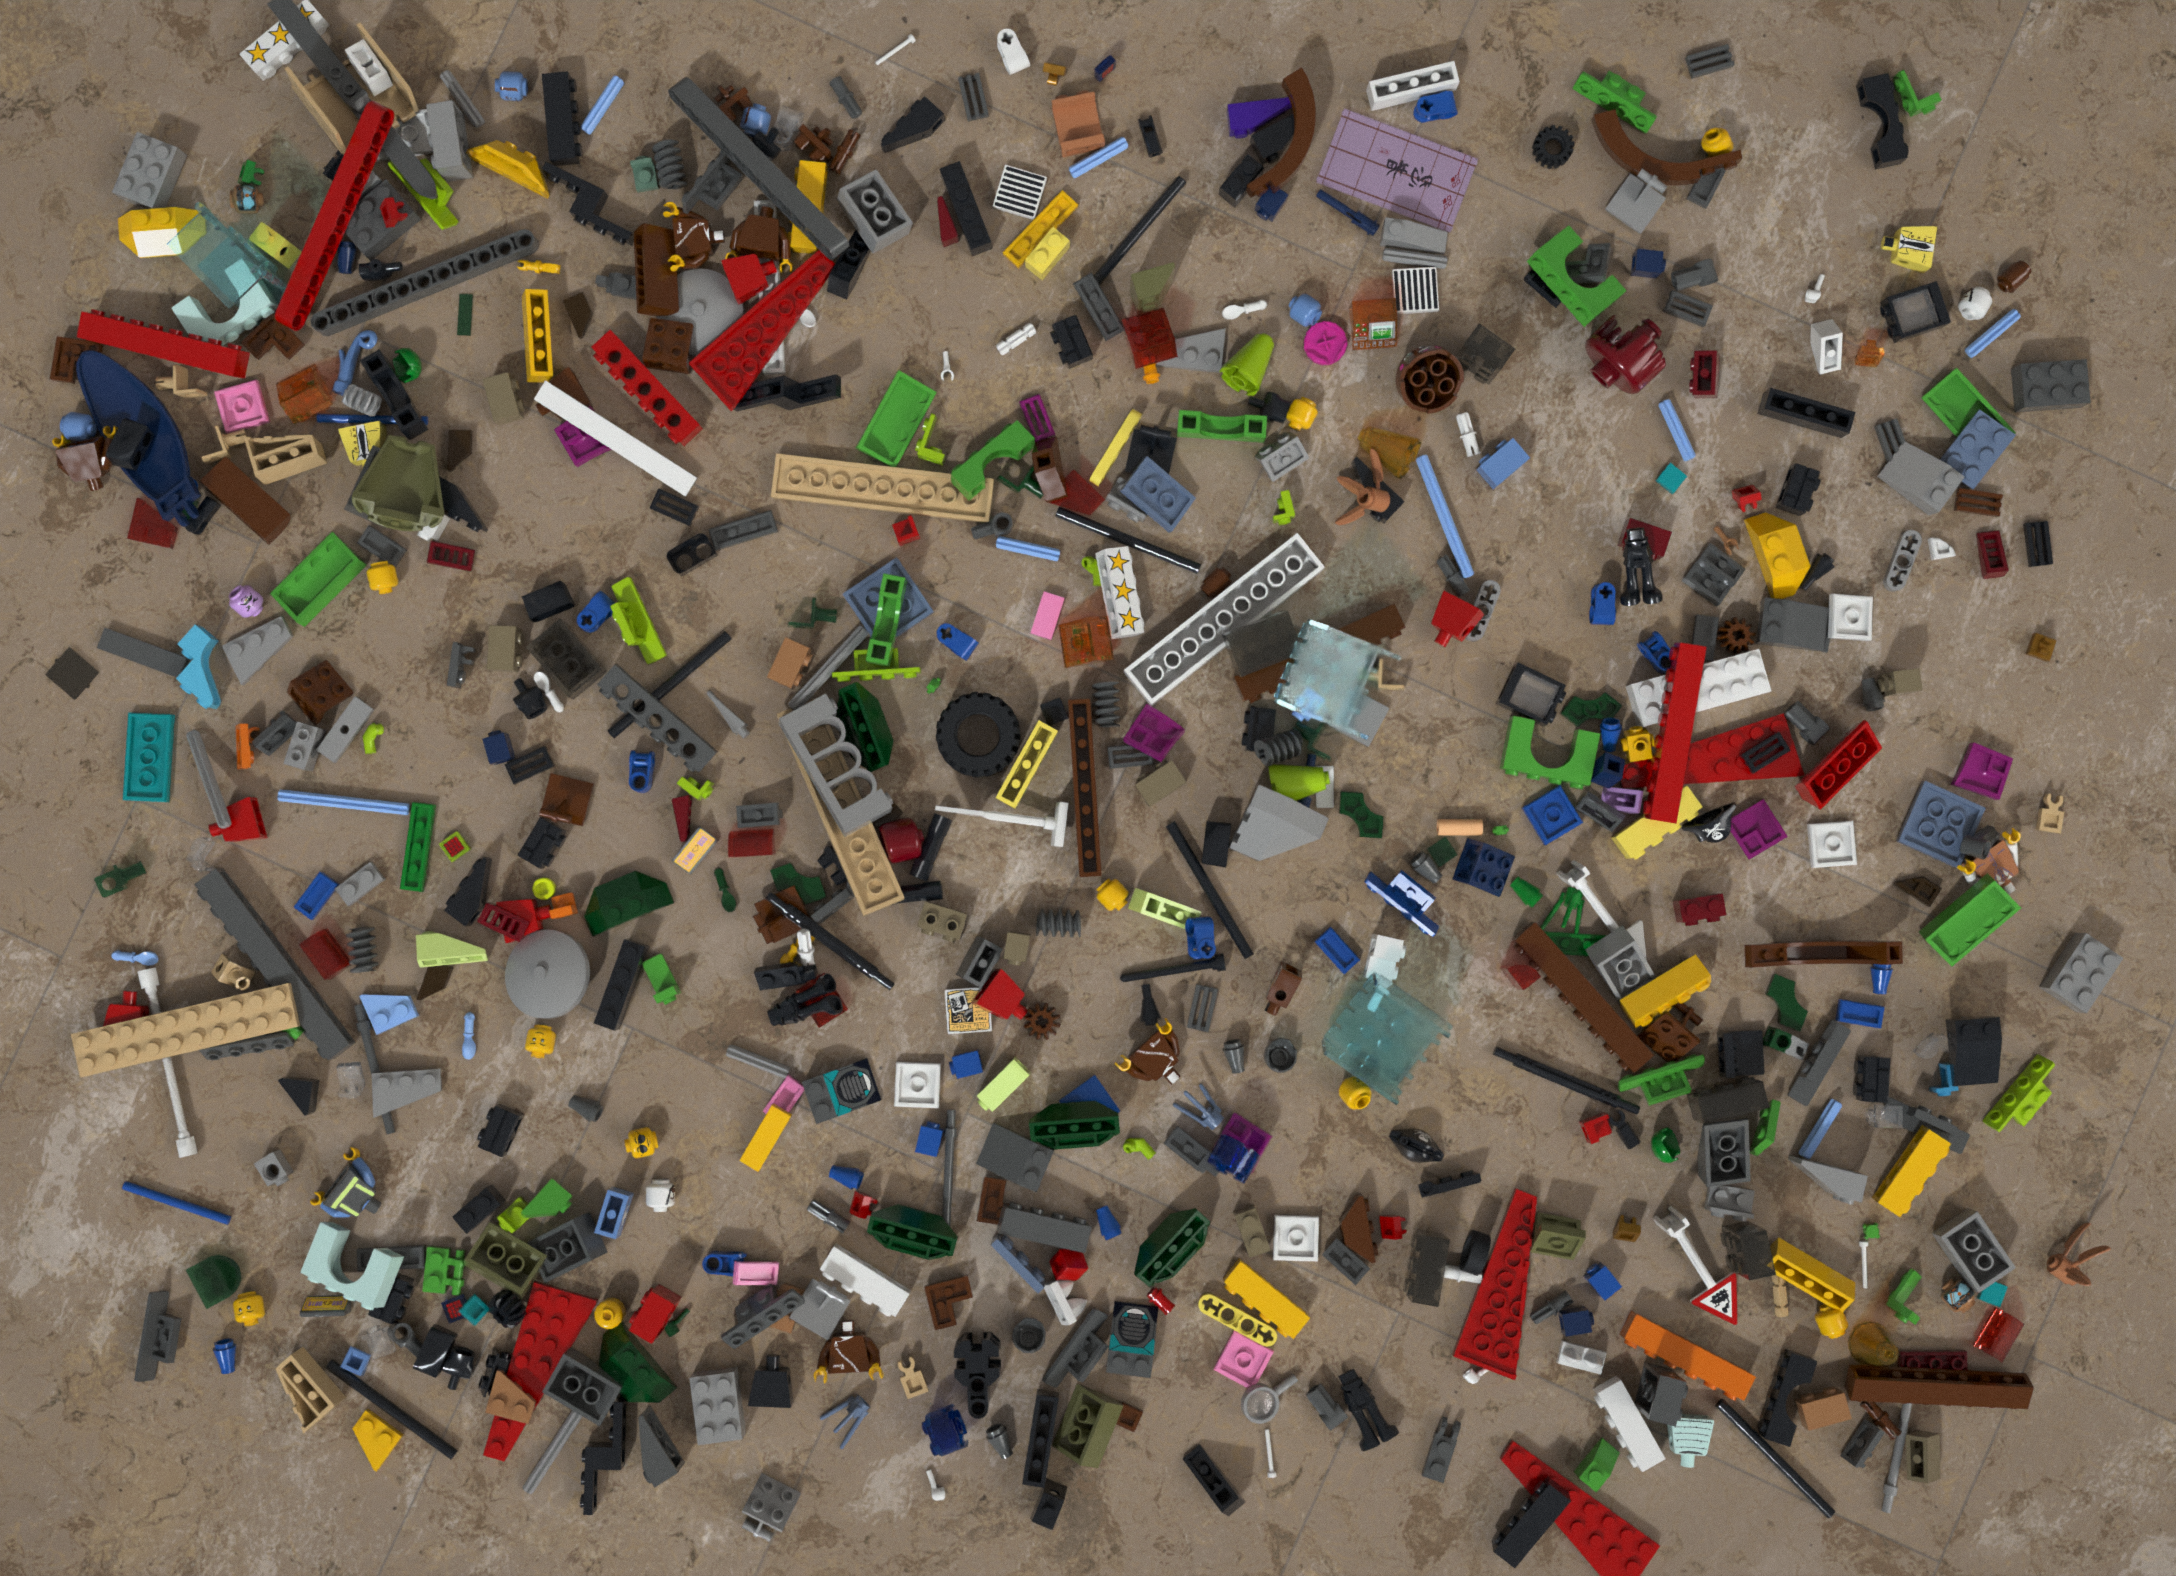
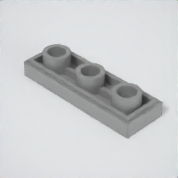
M355 696L316 750L333 763H337L375 709ZM348 726L349 731L345 734L344 728Z

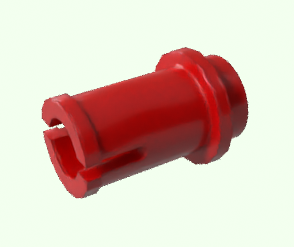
M1155 1286L1146 1295L1149 1298L1148 1301L1153 1302L1164 1315L1170 1313L1175 1307V1304L1162 1293L1161 1288Z

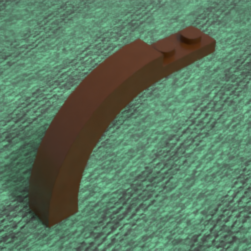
M1616 109L1594 114L1592 118L1595 133L1605 151L1620 167L1636 177L1643 168L1652 176L1654 174L1658 176L1657 179L1665 185H1689L1698 183L1701 178L1700 173L1703 176L1710 175L1716 172L1715 169L1723 167L1724 170L1736 168L1737 164L1742 160L1741 150L1693 162L1675 163L1662 161L1644 153L1631 142L1619 123Z
M1824 940L1745 945V967L1799 964H1903L1902 941Z

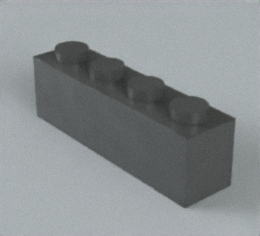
M1010 1202L1009 1205L1003 1204L997 1226L999 1234L1086 1253L1092 1228L1086 1223V1219L1075 1216L1073 1220L1065 1218V1214L1059 1212H1052V1215L1037 1207H1031V1210L1022 1208V1204Z

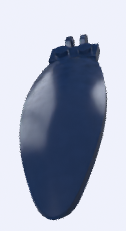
M86 350L82 352L76 363L77 377L100 435L104 439L107 438L103 433V428L109 426L111 434L113 427L119 428L124 418L148 426L154 434V438L145 452L137 471L123 467L120 468L136 487L154 501L163 520L169 522L175 517L179 525L183 527L188 526V518L182 511L185 509L190 517L193 519L198 518L200 514L192 503L201 494L194 480L190 478L189 460L185 444L171 414L155 393L121 364L97 351Z

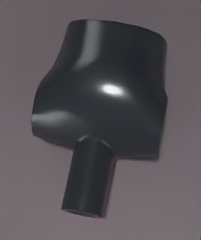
M774 127L770 129L767 136L759 131L752 139V142L770 161L774 160L781 152V149L774 143L779 133L778 129Z
M373 259L369 263L359 264L358 268L363 280L379 281L390 278L394 271H402L403 265L402 262L384 263L378 259Z
M1267 392L1263 400L1250 396L1248 405L1260 408L1259 415L1267 416V422H1279L1282 424L1285 421L1291 403L1273 392Z
M521 678L514 681L520 694L514 697L513 701L527 719L536 718L547 710L544 696L537 685L528 689Z
M460 1346L452 1348L442 1370L451 1375L447 1386L448 1389L456 1390L460 1378L470 1379L474 1368V1351Z

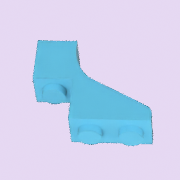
M195 624L177 644L183 649L181 653L192 661L176 679L181 683V689L188 694L193 693L198 698L196 701L205 709H217L221 705V699L209 667V657L219 640L204 627Z

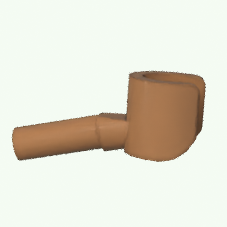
M1718 526L1714 528L1715 532L1724 542L1725 551L1728 555H1732L1729 549L1730 546H1735L1739 550L1736 539L1728 538Z

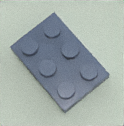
M1979 409L1939 460L1947 463L1965 477L1962 483L1974 489L2016 435Z
M1148 456L1143 457L1120 489L1122 494L1168 533L1174 530L1196 499L1195 496Z
M998 1233L992 1239L991 1246L1039 1293L1045 1287L1044 1273L1037 1266L1033 1268L1028 1261L1030 1259L1023 1251L1017 1252L1013 1248L1014 1243L1008 1236H1002Z

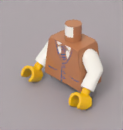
M2012 828L2011 834L2004 831L2002 836L2006 841H1997L1990 848L1986 859L1965 858L1962 866H1957V869L1963 872L1968 884L1974 885L1988 873L2007 894L2016 890L2010 878L2019 872L2017 868L2019 865L2017 842L2020 840L2021 834L2017 830Z

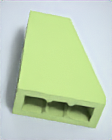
M1014 1057L978 1093L977 1097L979 1100L977 1102L986 1111L990 1109L993 1112L1031 1072Z

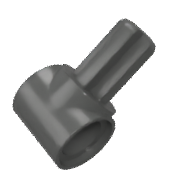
M1004 512L996 514L990 518L989 522L971 528L973 538L977 540L995 534V537L1009 534L1013 529L1012 518ZM1000 519L1008 520L1009 526L1006 529L997 527V522Z
M403 1322L391 1324L387 1331L389 1339L400 1348L405 1346L417 1357L423 1344L414 1336L415 1332L412 1328ZM402 1326L405 1329V1334L402 1338L397 1339L395 1331L398 1327Z

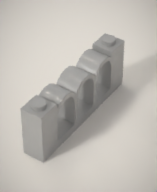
M824 694L779 718L778 724L843 836L846 837L890 813L893 808L891 806L893 801L887 792L884 793L882 789L876 791L877 782L873 774L866 769L860 768L861 754L855 745L844 742L846 730L842 721L836 717L838 707L833 698L829 699ZM825 724L834 726L839 731V740L811 756L800 737ZM838 751L850 753L855 759V766L850 771L826 782L816 763ZM855 777L865 779L870 784V794L842 810L831 789Z

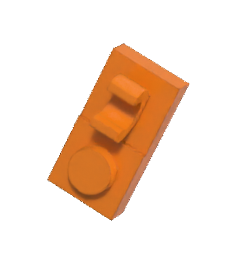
M238 724L235 726L237 769H248L254 763V752L250 751L249 743L253 744L252 741L254 740L251 738V732L259 731V728L251 727L248 729V724Z

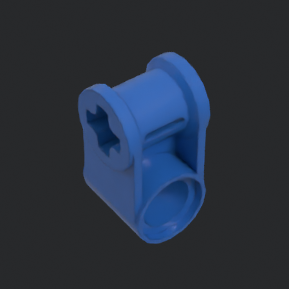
M1453 91L1423 96L1418 100L1413 111L1414 118L1421 123L1449 119L1458 114Z
M1604 582L1592 588L1589 611L1590 624L1614 625L1616 619V591L1611 583ZM1603 589V591L1607 592V595L1603 596L1599 591Z
M599 591L578 614V626L587 633L597 631L612 616L613 611L610 606L615 604V602L603 591ZM588 618L591 619L593 623L591 625H588L584 620Z
M944 623L937 629L938 640L965 661L969 659L979 644L971 636L961 632L951 624ZM951 629L950 634L952 637L942 639L943 634L941 631Z
M1654 631L1652 636L1644 642L1637 643V647L1658 673L1666 674L1668 668L1663 667L1660 660L1661 658H1667L1671 666V660L1669 659L1670 648L1664 638L1657 631Z
M631 750L629 785L638 793H646L652 787L655 766L654 751L636 753L635 750ZM639 777L645 778V785L642 788L636 787V780Z
M1209 916L1188 918L1185 923L1188 954L1193 959L1211 958L1216 951L1212 918Z
M711 1251L703 1260V1269L709 1274L733 1277L734 1262L736 1260L744 1261L747 1253L740 1251ZM710 1257L717 1258L719 1266L716 1268L709 1266L708 1259Z

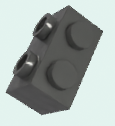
M976 936L955 975L982 988L987 982L992 968L998 962L1003 949L984 938Z

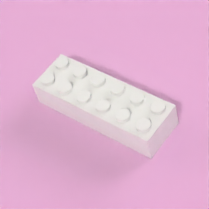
M1757 649L1704 664L1696 712L1771 692L1760 650ZM1665 675L1626 686L1637 726L1646 727L1658 723L1659 714L1663 713L1664 704H1662V694L1666 691L1668 683L1665 681Z

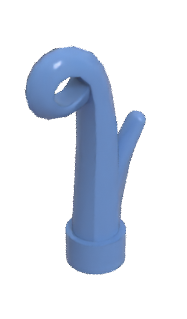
M365 330L360 332L353 340L346 357L342 349L339 350V374L337 381L334 382L332 392L343 396L345 389L352 383L361 347L370 349L377 343V335L374 331Z

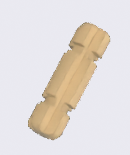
M1773 1273L1772 1282L1775 1284L1773 1285L1774 1304H1776L1774 1307L1775 1315L1777 1317L1788 1316V1307H1786V1304H1788L1787 1290L1784 1285L1786 1280Z

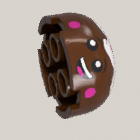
M1423 345L1411 350L1399 363L1395 378L1396 388L1402 400L1411 409L1426 412L1427 414L1436 413L1449 407L1457 399V393L1460 390L1461 384L1464 383L1463 368L1459 360L1447 349L1437 345Z

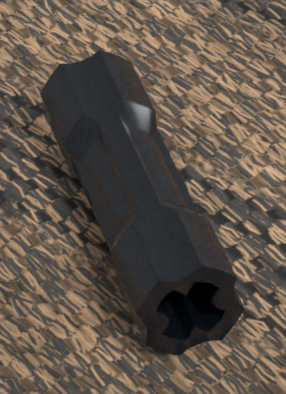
M934 813L922 845V853L915 859L909 873L910 875L928 881L938 851L953 820Z
M941 881L900 886L905 899L895 904L943 899Z

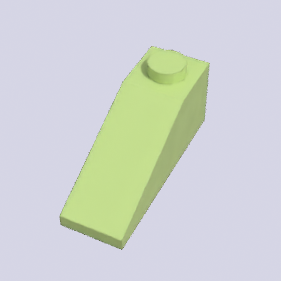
M1137 888L1134 890L1128 907L1130 910L1185 929V923L1188 918L1200 917L1201 911Z
M432 931L416 935L417 962L420 968L488 961L486 950L478 946Z

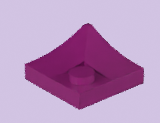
M591 406L588 407V408H590L591 410H593V411L595 412V410H594L593 407H591ZM568 421L554 429L576 467L612 450Z
M1146 704L1123 740L1128 745L1162 762L1170 749L1185 733V729L1165 714Z
M1970 743L1951 785L1994 800H2000L2013 758L1977 743Z
M1764 799L1731 818V833L1748 859L1755 857L1788 837Z
M1234 1112L1212 1151L1252 1174L1273 1136L1237 1112Z

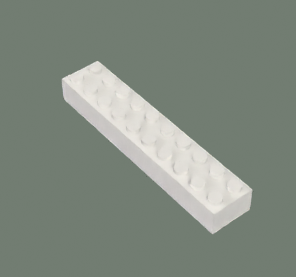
M1296 533L1124 669V674L1150 706L1154 705L1322 572L1325 568L1300 535Z

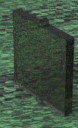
M69 647L59 659H55V664L45 675L76 700L85 688L90 687L89 684L99 674V671Z

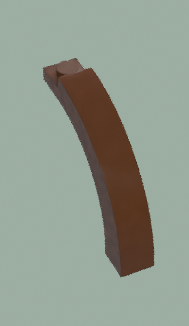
M1302 67L1283 78L1282 88L1288 96L1293 110L1294 134L1292 142L1285 155L1272 169L1247 184L1246 192L1250 198L1255 195L1257 197L1263 195L1269 190L1268 187H1270L1273 193L1283 188L1300 169L1309 151L1315 129L1316 107L1312 87Z

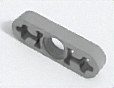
M1908 530L1899 536L1883 579V585L1888 591L1895 592L1901 590L1906 585L1922 542L1921 535L1915 530ZM1912 536L1914 543L1908 546L1907 551L1901 550L1907 548L1908 541L1905 538ZM1899 555L1906 556L1908 563L1905 567L1898 565L1897 557ZM1897 571H1903L1904 573H1899L1896 578L1899 584L1892 586L1893 582L1890 581V578L1895 577Z
M1488 580L1479 588L1473 606H1486L1488 614L1480 620L1484 624H1478L1477 631L1479 635L1476 634L1472 637L1470 632L1466 637L1468 641L1475 642L1484 636L1501 591L1496 581ZM1490 585L1493 586L1492 590L1495 591V594H1491L1488 598V601H1492V604L1487 601H1480V597L1484 599L1487 595V591L1484 588H1488Z

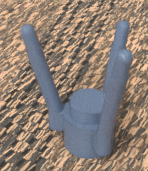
M1199 1084V1087L1212 1108L1210 1106L1204 1108L1189 1092L1184 1091V1095L1202 1112V1118L1177 1103H1173V1106L1199 1122L1204 1128L1208 1126L1211 1130L1215 1129L1224 1117L1220 1114L1222 1110L1215 1104L1204 1085Z
M851 1395L845 1402L820 1416V1420H824L844 1407L849 1406L846 1409L849 1414L833 1430L834 1433H837L852 1417L854 1419L857 1418L841 1443L840 1449L845 1447L863 1418L869 1414L867 1410L870 1406L860 1395H857L855 1398Z

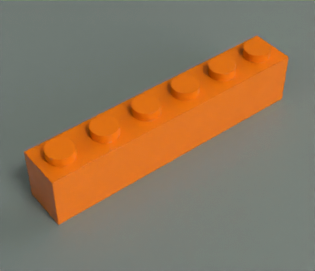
M1633 1311L1630 1312L1619 1334L1625 1339V1344L1635 1349L1637 1345L1644 1348L1643 1353L1654 1359L1657 1356L1665 1359L1663 1362L1665 1365L1675 1370L1677 1366L1684 1369L1683 1374L1694 1380L1697 1377L1705 1380L1704 1385L1713 1390H1716L1717 1387L1724 1390L1723 1395L1734 1401L1737 1398L1745 1400L1756 1378L1752 1373Z

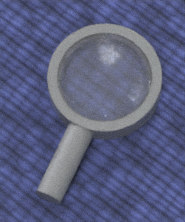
M1292 1374L1273 1389L1265 1384H1256L1249 1387L1241 1398L1243 1414L1253 1423L1262 1424L1270 1421L1279 1410L1278 1396L1298 1382L1297 1378Z

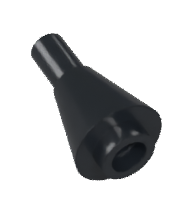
M1823 553V555L1817 554L1808 572V576L1802 581L1800 587L1806 591L1815 580L1817 581L1835 568L1833 565L1834 560L1826 553Z
M1150 984L1141 985L1143 1000L1140 1022H1145V1026L1156 1025L1158 1020L1162 1018L1152 998Z

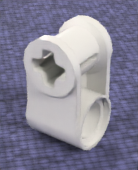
M1011 29L1001 30L997 37V48L1009 75L1030 67L1028 57L1015 32ZM1006 39L1008 42L1011 41V44L1008 45L1006 42H1003V40Z

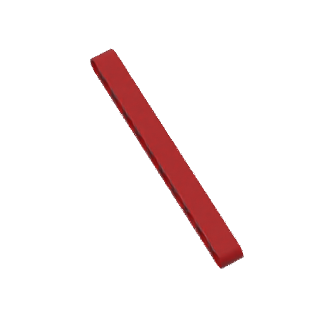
M375 101L367 103L275 312L276 321L294 331L300 330L308 318L393 124L394 111Z

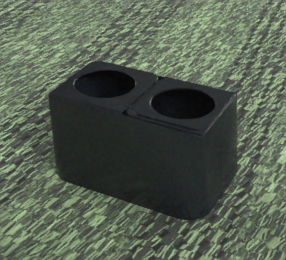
M124 418L107 449L106 457L115 466L137 471L145 452L154 438L153 432L146 425Z
M703 533L695 535L667 552V559L670 565L681 577L718 556L707 536ZM700 544H707L711 548V555L706 559H701L696 554V549ZM681 555H689L692 558V566L687 570H682L677 565V560Z
M562 581L522 596L529 619L532 622L542 621L576 606L566 584Z
M1206 821L1202 864L1226 868L1231 823Z
M434 1324L425 1338L413 1369L434 1378L439 1376L458 1334Z

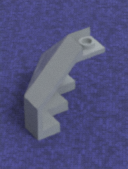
M1257 785L1239 827L1234 833L1229 849L1261 861L1320 839L1329 818L1289 797Z

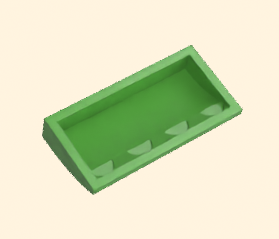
M1958 368L1950 371L1921 397L1956 437L1979 409L2016 434Z
M898 370L855 448L889 467H896L937 392Z
M331 532L270 594L298 624L305 627L367 564L334 532Z
M1987 873L1922 928L1919 933L1952 967L2018 912L2021 907Z

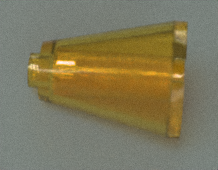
M1371 426L1367 427V429L1363 428L1357 438L1360 441L1359 446L1369 455L1370 449L1376 450L1381 465L1399 479L1404 478L1410 470L1408 466L1411 461H1415L1421 447V440L1416 437Z
M1874 1321L1862 1322L1856 1325L1852 1334L1849 1335L1848 1349L1851 1356L1862 1365H1890L1898 1359L1899 1352L1891 1333L1885 1326Z

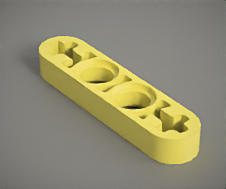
M1135 409L1130 411L1089 479L1091 483L1098 487L1100 486L1142 417L1140 412Z
M1204 1293L1199 1297V1309L1209 1317L1262 1346H1272L1276 1342L1277 1333L1271 1325L1212 1293ZM1212 1298V1304L1217 1307L1219 1303H1222L1217 1315L1213 1314L1216 1311L1214 1308L1209 1306L1205 1309L1202 1301ZM1226 1308L1234 1311V1316L1230 1320H1224L1221 1316L1222 1311ZM1245 1319H1250L1254 1323L1253 1328L1249 1331L1241 1328V1323ZM1258 1324L1262 1325L1259 1329L1264 1333L1268 1330L1271 1331L1272 1339L1267 1338L1266 1341H1263L1262 1334L1258 1332L1256 1336H1253L1257 1331Z

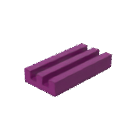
M1040 394L1019 401L1035 442L1055 436ZM1037 400L1049 430L1047 433L1043 429L1033 401ZM1029 403L1041 433L1039 436L1036 434L1025 404Z

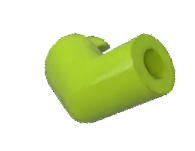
M1092 556L1084 557L1081 564L1093 575V586H1101L1097 560Z
M381 723L370 724L364 732L363 744L365 754L376 753L375 738L377 735L384 733V727Z
M1129 1138L1125 1140L1123 1150L1126 1153L1141 1151L1148 1160L1156 1154L1154 1149L1143 1138Z

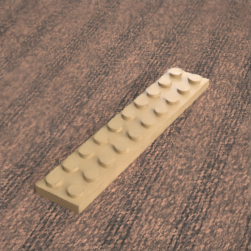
M776 453L771 498L986 523L990 521L994 479L985 478V488L968 501L951 483V474Z
M790 708L777 713L778 720L794 710ZM826 724L800 737L811 756L837 742L830 725ZM789 743L862 915L866 916L904 900V895L873 824L870 823L844 837ZM841 751L835 752L816 763L826 782L849 771ZM853 778L831 789L842 810L862 799Z
M286 983L73 1033L71 1038L81 1078L299 1027L300 1022L291 983Z

